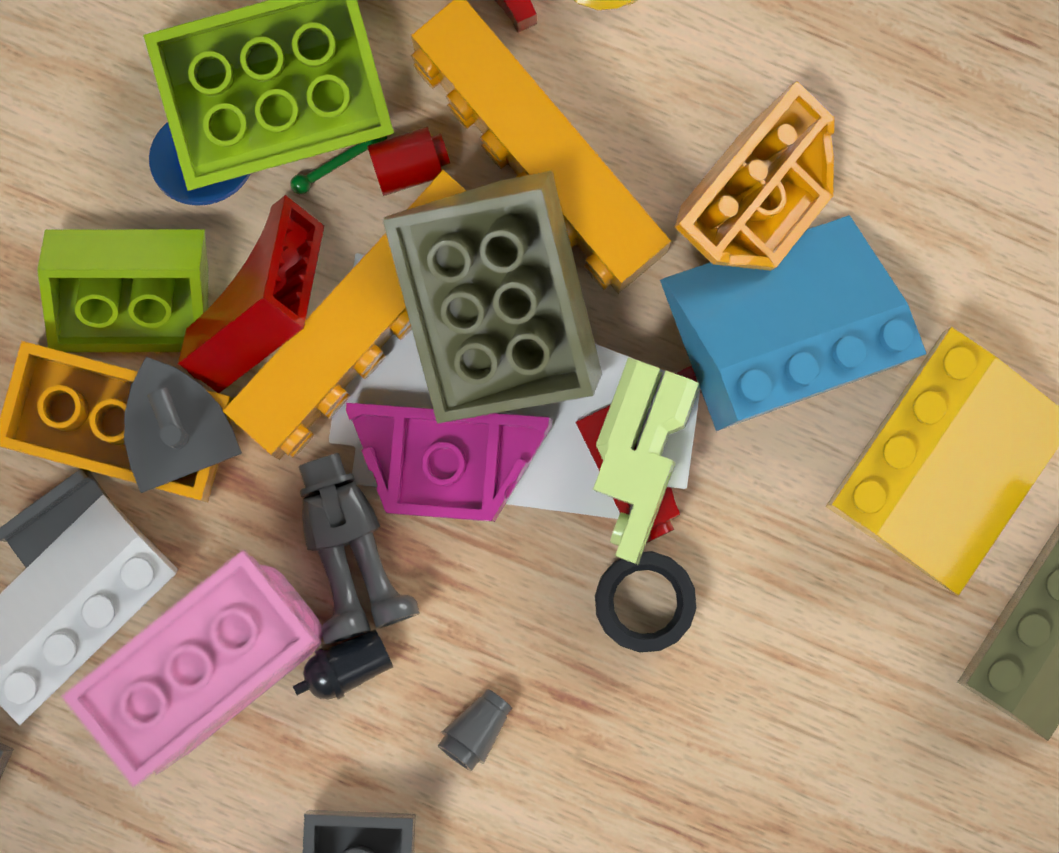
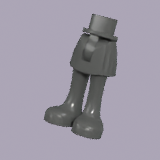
M339 453L300 465L299 469L305 488L300 490V495L305 497L303 498L302 519L307 550L318 551L330 583L334 602L333 616L321 628L325 644L339 642L371 631L350 573L345 552V546L348 545L351 547L366 585L371 602V613L377 629L420 614L416 599L410 595H400L391 585L383 568L373 534L380 528L379 521L369 501L357 484L353 482L355 480L353 474L345 473Z

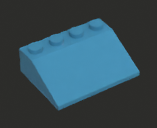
M850 215L807 229L780 264L772 271L713 265L710 262L660 280L716 431L898 367L927 354L908 303Z

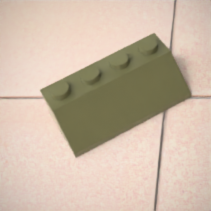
M1059 524L957 682L1047 741H1049L1059 725Z

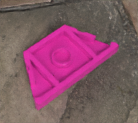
M346 403L348 418L354 424L363 447L361 451L376 480L377 492L384 510L389 514L495 522L552 427V418L497 413L437 424L433 409Z

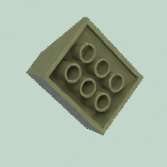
M552 171L497 181L384 217L385 231L437 424L594 395L602 376V370Z

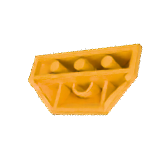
M798 81L791 84L734 140L680 206L674 227L713 265L769 271L775 269L833 197L834 153L831 135L834 134L835 117Z

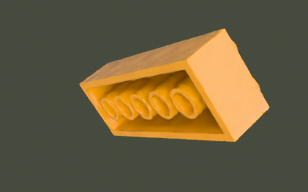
M467 0L451 1L411 35L414 53L411 54V57L415 61L413 64L414 68L432 89L439 84L448 93L445 97L449 101L447 106L466 129L473 124L483 134L480 136L483 144H481L482 148L500 169L508 164L518 175L516 177L547 171L553 172L571 248L577 245L586 255L584 268L603 290L611 285L619 294L667 254L671 240Z
M442 170L408 209L453 196L466 190ZM386 233L305 320L304 329L284 343L223 410L230 419L263 449L279 460L285 454L294 458L310 442L314 434L309 428L322 413L329 419L343 406L350 397L345 388L357 374L366 379L375 371L386 357L381 348L393 334L402 340L412 330Z

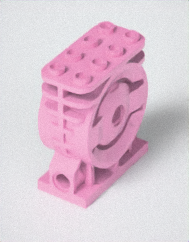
M242 550L61 697L132 786L135 787L153 772L157 775L182 757L191 753L311 656L322 643V626L314 612L282 573L276 568L259 565L253 556H249L246 551Z

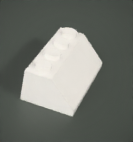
M104 494L0 593V706L19 725L41 706L178 571L177 567Z

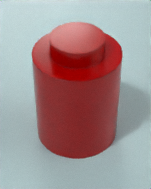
M428 126L367 146L383 196L433 181L441 173L442 166L451 164L442 135L431 136Z

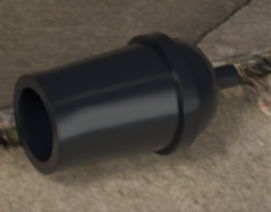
M374 629L326 650L321 648L315 651L316 655L311 657L304 666V681L293 685V689L296 695L310 690L319 699L329 700L337 698L339 700L345 697L344 694L393 668V664L379 634Z

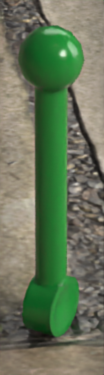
M388 136L356 144L307 175H295L290 181L292 191L301 195L307 193L312 183L368 150V145L387 140Z

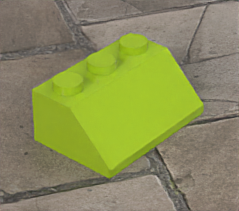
M45 229L37 272L48 348L62 352H181L186 328L208 309V261L205 229Z

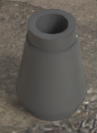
M487 689L481 697L476 699L441 731L444 738L440 741L438 747L456 763L472 771L478 762L485 763L512 707L496 693Z

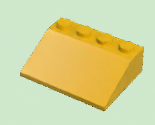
M950 327L941 334L825 507L959 596L1058 449L1059 406L995 355L955 328Z

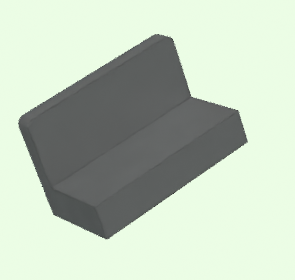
M80 469L1 526L0 541L7 542L25 568H27L100 496L104 494L109 500L110 498L90 471Z

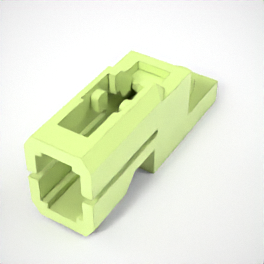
M628 357L596 443L603 463L593 490L633 505L630 515L623 512L620 513L610 543L618 545L616 557L638 565L675 467L673 460L662 456L664 447L670 434L685 428L700 384L683 376L665 371L637 450H634L662 372H660L658 367Z

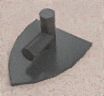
M146 357L131 385L124 417V442L131 470L140 493L242 454L233 428L221 406L205 388L176 367Z

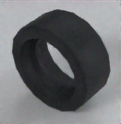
M648 551L643 552L638 565L624 559H619L613 562L600 578L595 593L596 616L604 632L619 646L639 653L661 651L677 643L691 627L697 609L695 587L687 571L671 557ZM650 570L663 575L671 582L676 592L677 607L672 620L666 627L654 633L641 634L629 630L620 622L614 610V595L617 586L626 576L636 571Z

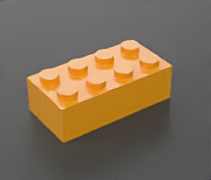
M21 341L0 416V447L136 483L124 442V417L131 385L138 372ZM206 390L218 402L222 410L233 400L230 396ZM225 414L230 423L231 419ZM219 463L155 489L208 503Z

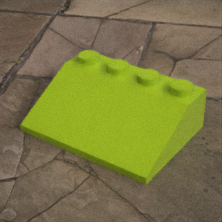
M267 0L143 35L188 191L394 134L357 0Z

